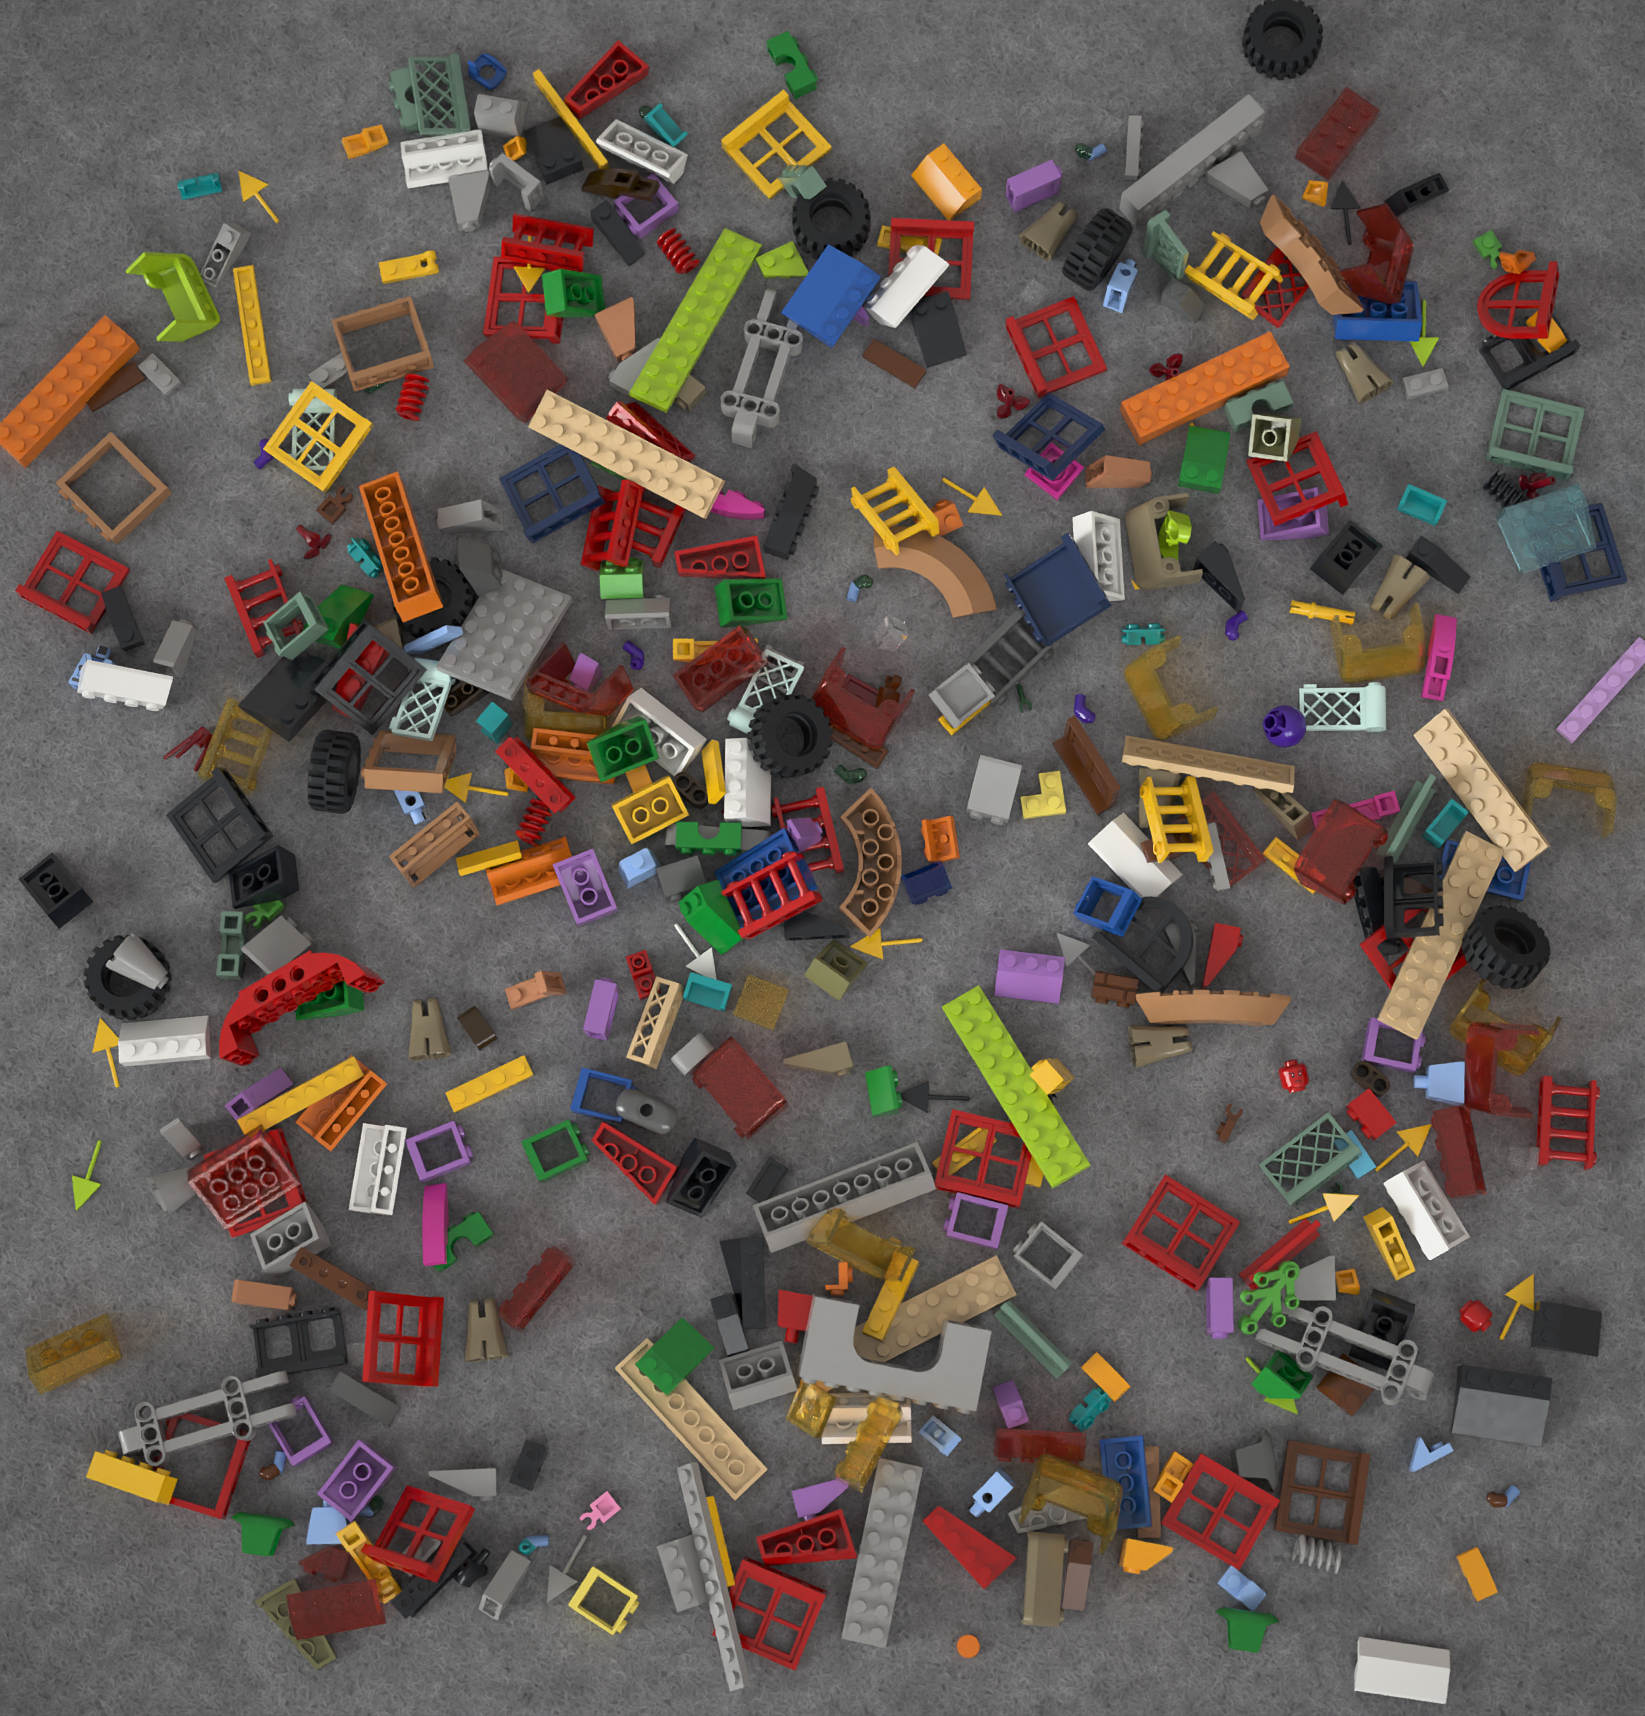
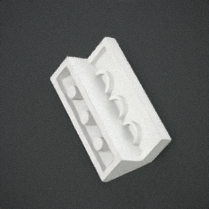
M481 129L400 142L407 188L449 182L448 178L488 170Z
M1122 813L1098 833L1088 845L1140 897H1159L1183 874L1169 860H1165L1162 863H1147L1140 843L1149 839L1125 813Z
M363 1123L348 1210L370 1214H393L407 1128Z
M869 1393L822 1394V1444L912 1443L910 1398H904V1401L891 1399L889 1394L885 1393L882 1394V1397L873 1396Z
M1359 1637L1357 1643L1358 1661L1354 1671L1355 1691L1442 1704L1446 1703L1450 1674V1650Z

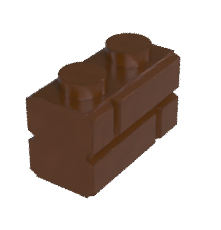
M1096 971L1091 998L1095 999V1003L1108 1005V1001L1116 1002L1117 1007L1129 1008L1130 1005L1135 1004L1139 978Z

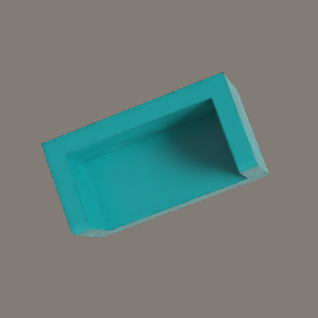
M660 102L643 120L664 143L675 147L688 133L686 131L683 132L664 111L662 108L663 104Z
M1408 484L1396 510L1436 526L1448 500Z
M493 702L476 720L483 727L481 732L496 744L513 726L509 715Z
M1451 799L1422 834V837L1439 849L1469 812Z
M690 972L683 999L725 1012L733 986L726 982Z

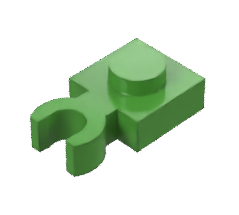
M1492 230L1474 239L1473 244L1483 259L1487 257L1491 259L1490 265L1493 269H1496L1498 264L1495 260L1500 259L1499 250L1502 249V245Z
M277 900L253 905L255 912L248 913L245 920L248 924L252 920H257L253 923V927L255 930H258L262 926L263 920L266 919L270 922L285 908L284 904Z

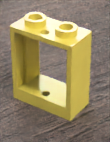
M593 1566L568 1606L610 1634L615 1635L616 1632L621 1633L627 1624V1621H625L626 1616L629 1612L633 1614L640 1602L637 1601L639 1595ZM598 1577L630 1597V1600L613 1626L581 1606V1603Z

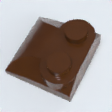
M1344 1353L1339 1357V1359L1361 1367ZM1328 1371L1316 1387V1389L1350 1416L1355 1414L1374 1390V1388Z

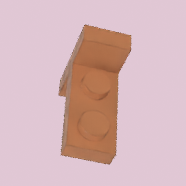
M539 971L534 973V978L506 988L505 991L510 1009H518L551 995L561 996L566 994L561 973Z

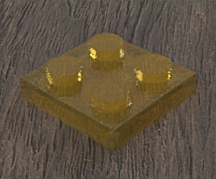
M748 975L733 1016L774 1031L789 990Z
M801 1379L786 1420L812 1437L821 1439L837 1397L820 1386L803 1382V1379Z

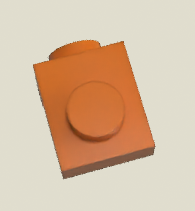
M1518 250L1515 254L1504 252L1499 254L1503 269L1516 274L1526 270L1536 260L1534 252Z

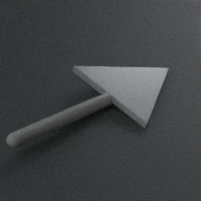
M1057 933L1061 950L1065 957L1066 967L1078 958L1095 975L1096 971L1081 956L1090 945Z
M586 1535L582 1536L563 1572L550 1565L547 1603L578 1582L566 1574L587 1538Z

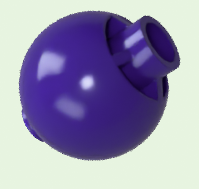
M1280 705L1270 710L1265 716L1263 729L1265 736L1272 744L1288 748L1298 744L1303 739L1307 724L1304 715L1299 709L1290 705Z

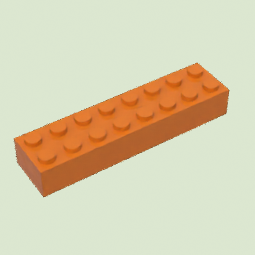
M104 315L0 423V446L26 468L87 405L86 402L112 375L120 371L140 350L135 340Z
M1270 331L1122 401L1120 412L1137 444L1141 445L1225 405L1233 397L1240 398L1251 390L1259 389L1286 376L1290 366Z
M397 471L360 485L359 489L393 602L402 621L406 622L442 608L443 604L407 489L399 472Z

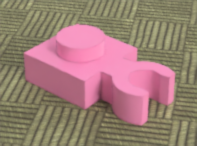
M606 1491L589 1505L593 1511L582 1514L580 1520L582 1521L586 1517H590L592 1523L587 1529L591 1530L596 1526L599 1518L605 1523L621 1508L610 1493Z

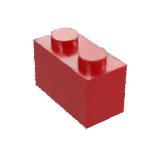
M1370 1088L1346 1106L1348 1109L1346 1111L1347 1115L1352 1121H1358L1362 1126L1360 1130L1367 1139L1376 1140L1397 1123Z

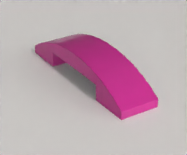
M1391 791L1364 801L1313 812L1311 817L1316 834H1322L1372 822L1396 814L1401 810L1395 791Z

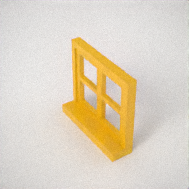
M784 89L721 139L722 149L769 200L784 189V186L778 178L770 184L757 168L777 153L787 165L812 166L832 150V146L789 101V95ZM785 113L798 126V129L779 144L766 128ZM803 132L816 148L796 163L783 147ZM759 134L770 145L772 150L753 165L741 153L740 149Z
M311 381L263 450L318 489L327 493L374 425ZM314 397H317L334 409L318 432L299 419ZM337 412L356 425L341 448L322 435ZM294 425L313 438L298 460L279 448ZM317 441L336 454L321 476H318L301 464Z

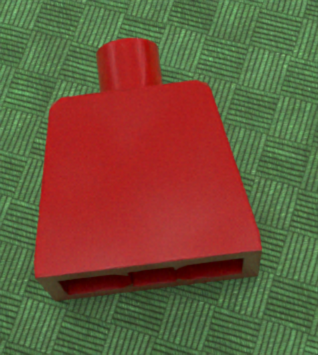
M779 1290L778 1327L787 1329L785 1342L797 1344L799 1332H806L813 1296Z

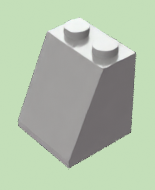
M478 94L474 109L478 130L481 129L482 134L509 139L521 136L528 102Z
M980 755L966 813L970 814V817L982 820V817L991 819L990 822L997 825L1008 824L1022 765Z
M279 916L244 945L241 950L269 975L309 950L312 951L315 946L311 943L314 939L305 931L301 934L296 930L298 925L290 917L284 919L282 916Z

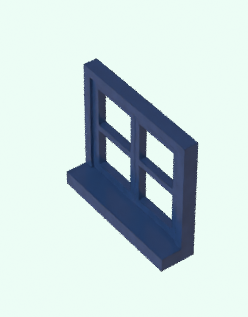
M1048 393L1007 434L997 430L992 436L1001 450L1053 481L1105 430V427L1094 418L1053 394ZM1051 407L1065 417L1049 431L1037 424L1036 421ZM1072 421L1088 429L1073 444L1057 436ZM1032 426L1045 434V436L1032 449H1029L1016 440ZM1052 440L1068 448L1054 463L1039 455Z
M562 444L499 478L521 521L527 539L532 543L605 504L582 455ZM569 454L578 472L554 485L545 467ZM538 471L547 489L523 502L515 483ZM581 477L589 494L565 507L557 489ZM550 494L558 512L534 524L526 507Z
M1603 503L1533 516L1526 523L1550 602L1558 601L1563 596L1621 585L1627 582ZM1594 517L1601 542L1581 545L1574 520ZM1568 522L1576 547L1556 551L1549 525ZM1604 549L1612 574L1592 578L1584 553ZM1579 555L1587 580L1567 584L1559 558Z

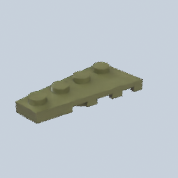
M296 1578L255 1600L257 1605L267 1613V1616L276 1623L285 1636L295 1644L297 1649L316 1670L338 1658Z

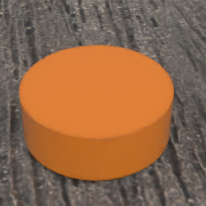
M967 1634L959 1638L957 1650L961 1656L971 1658L979 1651V1641L973 1635Z

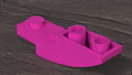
M730 489L725 496L720 491L710 511L721 516L745 520L764 519L766 516L764 506L755 500L752 502L746 499L743 493L737 490L733 492Z
M1435 614L1421 698L1444 701L1447 681L1450 680L1457 618Z

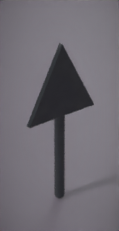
M1342 180L1331 209L1344 210L1347 243L1351 245L1348 209H1360L1361 207Z
M929 1081L901 1093L902 1100L928 1113V1099L970 1100L968 1096L928 1095Z

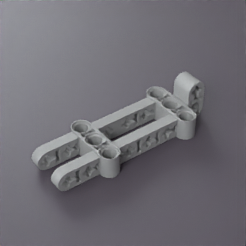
M769 288L765 291L757 319L748 320L744 325V339L748 346L733 391H725L721 396L722 413L727 417L734 418L732 443L748 448H753L757 436V425L770 428L778 425L780 421V407L776 400L790 356L799 355L803 348V336L799 331L800 326L790 319L786 327L769 323L777 298V291ZM756 331L757 333L751 334L749 332ZM761 348L778 352L764 398L746 394ZM732 402V403H734V404H733V405H727L726 403ZM749 407L754 408L752 411L746 409ZM767 413H774L775 415H773V416H768V415H766V414H767Z
M1281 1300L1282 1315L1286 1319L1307 1326L1301 1343L1259 1328L1255 1340L1257 1342L1296 1357V1363L1300 1370L1309 1372L1315 1366L1379 1390L1381 1391L1383 1402L1387 1405L1392 1406L1399 1403L1405 1389L1410 1396L1426 1400L1434 1380V1373L1415 1365L1418 1348L1413 1341L1403 1340L1396 1346L1333 1321L1332 1312L1327 1307H1318L1312 1313L1300 1307L1289 1309L1284 1304V1301ZM1272 1303L1267 1308L1270 1312H1272ZM1323 1314L1329 1320L1326 1323H1320L1316 1320L1317 1316ZM1311 1335H1318L1321 1340L1313 1344L1308 1338ZM1327 1336H1332L1392 1360L1386 1377L1322 1352ZM1410 1348L1414 1353L1406 1357L1401 1353V1350ZM1303 1355H1309L1313 1360L1309 1364H1304L1300 1361V1358ZM1396 1368H1402L1406 1374L1403 1377H1396L1393 1371ZM1394 1389L1398 1395L1394 1398H1389L1386 1396L1385 1391Z
M280 1371L246 1382L238 1377L228 1376L222 1381L220 1390L160 1408L148 1402L138 1404L135 1408L137 1426L118 1432L123 1455L135 1456L144 1453L147 1463L156 1467H163L169 1462L170 1454L231 1435L243 1441L253 1439L256 1435L257 1427L297 1415L295 1403L253 1414L248 1395L288 1383L287 1372ZM237 1381L238 1389L231 1393L229 1391V1384ZM225 1402L230 1422L166 1440L162 1421ZM241 1402L244 1409L240 1414H235L234 1407L237 1403ZM150 1407L152 1410L151 1416L145 1419L143 1417V1410ZM247 1424L249 1432L247 1435L241 1436L240 1427ZM151 1429H156L157 1436L154 1440L150 1441L148 1432ZM160 1450L162 1452V1459L159 1462H155L153 1455L156 1451Z

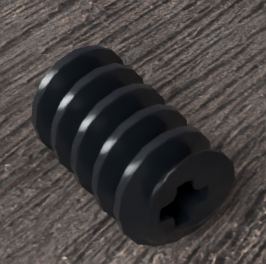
M1498 470L1488 479L1482 489H1490L1488 494L1490 496L1497 494L1495 501L1503 500L1501 507L1509 506L1507 513L1515 512V515L1526 505L1531 497L1528 496L1523 499L1522 496L1525 491L1522 490L1517 493L1518 485L1516 484L1511 487L1512 479L1504 481L1506 473L1498 475Z

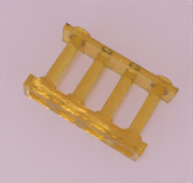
M228 697L197 776L202 781H208L213 776L211 772L218 767L216 766L218 759L222 757L248 765L250 768L246 778L233 773L230 774L237 784L242 785L241 790L243 793L249 796L250 792L254 791L257 786L256 776L274 731L238 707L239 703L235 699ZM240 718L264 726L265 730L262 737L258 738L234 730L231 727L234 719ZM231 737L258 746L254 758L225 749L226 739Z

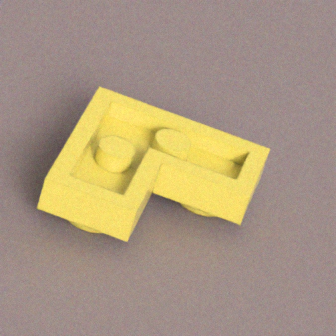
M1060 771L1039 773L1041 794L1020 797L1023 819L1066 814Z

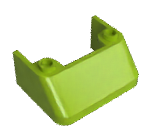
M143 252L126 270L127 274L143 275L149 287L162 289L175 317V320L156 337L157 341L183 342L214 328L220 322V316L195 262L190 256L176 253Z

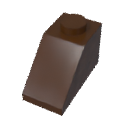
M1188 833L1165 834L1168 844L1191 843ZM1153 839L1141 842L1140 844L1147 863L1158 862L1157 856L1153 852ZM1170 852L1165 860L1177 859L1188 852Z

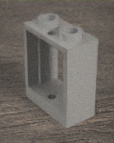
M1041 1221L1039 1225L1034 1223L1026 1233L1029 1235L1028 1239L1025 1242L1020 1241L1013 1249L1016 1253L1013 1258L1055 1291L1083 1254ZM1041 1231L1071 1255L1052 1280L1022 1257L1023 1253Z

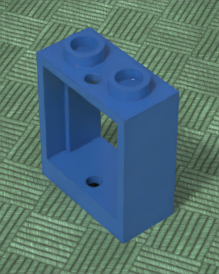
M1092 876L1090 882L1085 887L1081 899L1076 904L1073 914L1082 923L1123 937L1142 898L1131 889ZM1103 891L1121 897L1108 923L1091 917Z
M582 1067L570 1110L573 1113L623 1125L626 1119L619 1114L617 1117L582 1107L590 1078L625 1086V1089L636 1090V1087L633 1086V1080Z

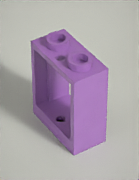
M1049 160L1007 179L1006 198L1014 213L1059 194L1061 177L1063 175L1058 165L1055 166L1053 160Z
M654 173L647 178L659 181L660 188L656 196L665 207L639 225L625 208V205L635 198L620 196L614 201L615 211L621 219L625 220L626 226L632 235L636 234L639 239L679 212L678 202Z
M601 977V980L595 979L583 1031L588 1037L608 1041L620 992L613 979Z
M1371 1017L1368 1021L1361 1061L1408 1073H1414L1416 1068L1419 1069L1422 1061L1419 1051L1420 1047H1424L1426 1039L1423 1030L1417 1040L1414 1039L1410 1064L1375 1057L1374 1051L1379 1027L1396 1029L1377 1020V1018Z
M452 1121L405 1140L422 1183L472 1164L470 1158L474 1156L470 1146H465L463 1137H466L462 1125H457L455 1121ZM452 1130L462 1158L428 1172L418 1143Z
M957 1192L956 1198L951 1197L948 1207L949 1210H952L951 1218L945 1219L943 1231L947 1232L946 1237L997 1250L1008 1205ZM960 1201L998 1210L991 1240L953 1231Z
M1209 1278L1206 1281L1207 1335H1212V1339H1226L1228 1335L1234 1332L1233 1278Z
M301 1395L290 1400L289 1404L295 1403L296 1411L303 1406L306 1407L323 1436L322 1438L295 1454L278 1424L279 1421L268 1424L291 1465L297 1467L335 1443L309 1397H301Z

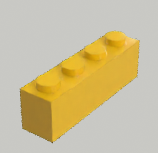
M1058 1058L1039 1060L1031 1068L1033 1072L1030 1074L1047 1095L1060 1092L1075 1078Z
M105 1449L104 1453L95 1451L86 1476L87 1478L154 1502L169 1505L178 1480L169 1476L170 1471L161 1468L154 1471L152 1470L153 1465L140 1462L139 1465L134 1464L136 1459L122 1456V1459L117 1458L118 1453Z

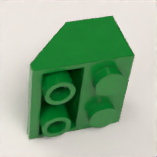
M891 1065L865 1072L872 1117L877 1118L898 1114L899 1108H902V1099L900 1092L895 1090V1087L898 1086L897 1071H892Z

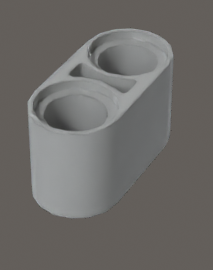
M699 1033L672 1057L671 1061L684 1076H687L704 1062L716 1048L702 1033Z

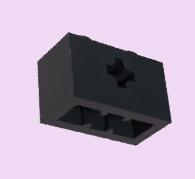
M526 1440L509 1482L532 1491L549 1448Z

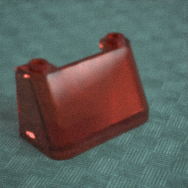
M1335 799L1330 804L1295 863L1294 872L1300 884L1346 905L1347 901L1351 900L1356 892L1353 882L1355 876L1372 848H1378L1387 842L1388 831L1385 827L1350 805Z
M732 1036L720 1045L692 1073L694 1075L692 1081L699 1089L704 1087L733 1120L736 1125L734 1130L741 1138L751 1139L788 1107V1102Z

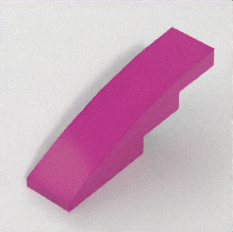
M446 1183L424 1187L422 1243L423 1264L425 1267L447 1264L446 1245H448L447 1226H449Z

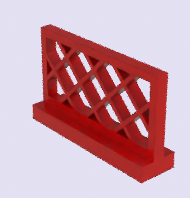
M1276 246L1265 261V264L1268 266L1273 264L1277 268L1279 264H1287L1289 274L1281 275V277L1290 278L1291 288L1281 289V284L1276 281L1277 290L1267 291L1266 287L1260 295H1264L1266 306L1259 307L1256 305L1255 309L1259 315L1279 328L1306 292L1309 285L1305 281L1304 287H1295L1294 277L1302 275L1300 273H1293L1292 262ZM1259 270L1240 295L1241 299H1248L1265 276L1264 272ZM1292 292L1293 302L1284 303L1282 293ZM1278 294L1280 304L1270 305L1268 295ZM1281 308L1282 317L1279 321L1272 317L1271 309Z
M618 401L606 417L609 422L687 462L692 461L696 456L637 402L624 405L621 401Z
M1305 1218L1238 1275L1251 1290H1256L1259 1286L1253 1280L1254 1275L1257 1272L1265 1273L1278 1270L1282 1262L1293 1259L1320 1236L1316 1229L1321 1224L1318 1220L1311 1224Z

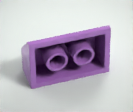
M1000 949L994 996L1059 1004L1065 957Z

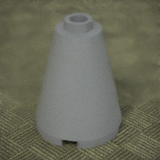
M134 932L121 943L113 953L114 958L112 960L109 959L105 965L110 970L154 990L157 987L161 989L169 979L166 977L168 974L167 970Z
M199 1164L150 1175L146 1179L156 1203L162 1207L160 1211L166 1217L209 1184L208 1179H211V1176L206 1166L202 1168Z

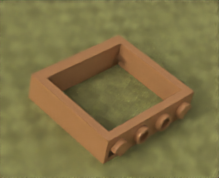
M411 296L399 298L389 303H382L376 307L366 310L362 309L356 313L343 315L331 320L354 392L404 377L407 374H414L434 368ZM410 314L422 352L354 372L342 334Z
M112 432L103 438L56 482L60 488L58 492L66 501L70 498L74 502L72 507L80 515L84 512L88 516L87 522L94 529L98 526L102 530L101 536L108 542L112 540L116 545L172 494ZM111 447L156 490L113 530L69 488L74 481Z
M380 730L377 738L373 740V748L370 747L369 757H366L365 767H362L361 770L362 779H365V788L443 793L456 757V735L435 734L433 741L397 736L393 735L391 731ZM383 752L440 755L435 770L378 767Z
M456 802L393 852L389 858L408 883L415 888L477 838L480 833L471 817ZM471 829L474 835L469 838L466 833ZM406 860L409 864L404 866L402 862ZM416 874L419 879L414 882L412 877Z

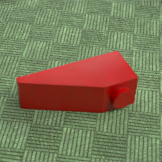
M1220 923L1214 924L1201 989H1207L1235 953L1237 947L1242 946L1243 935L1240 934L1241 928Z

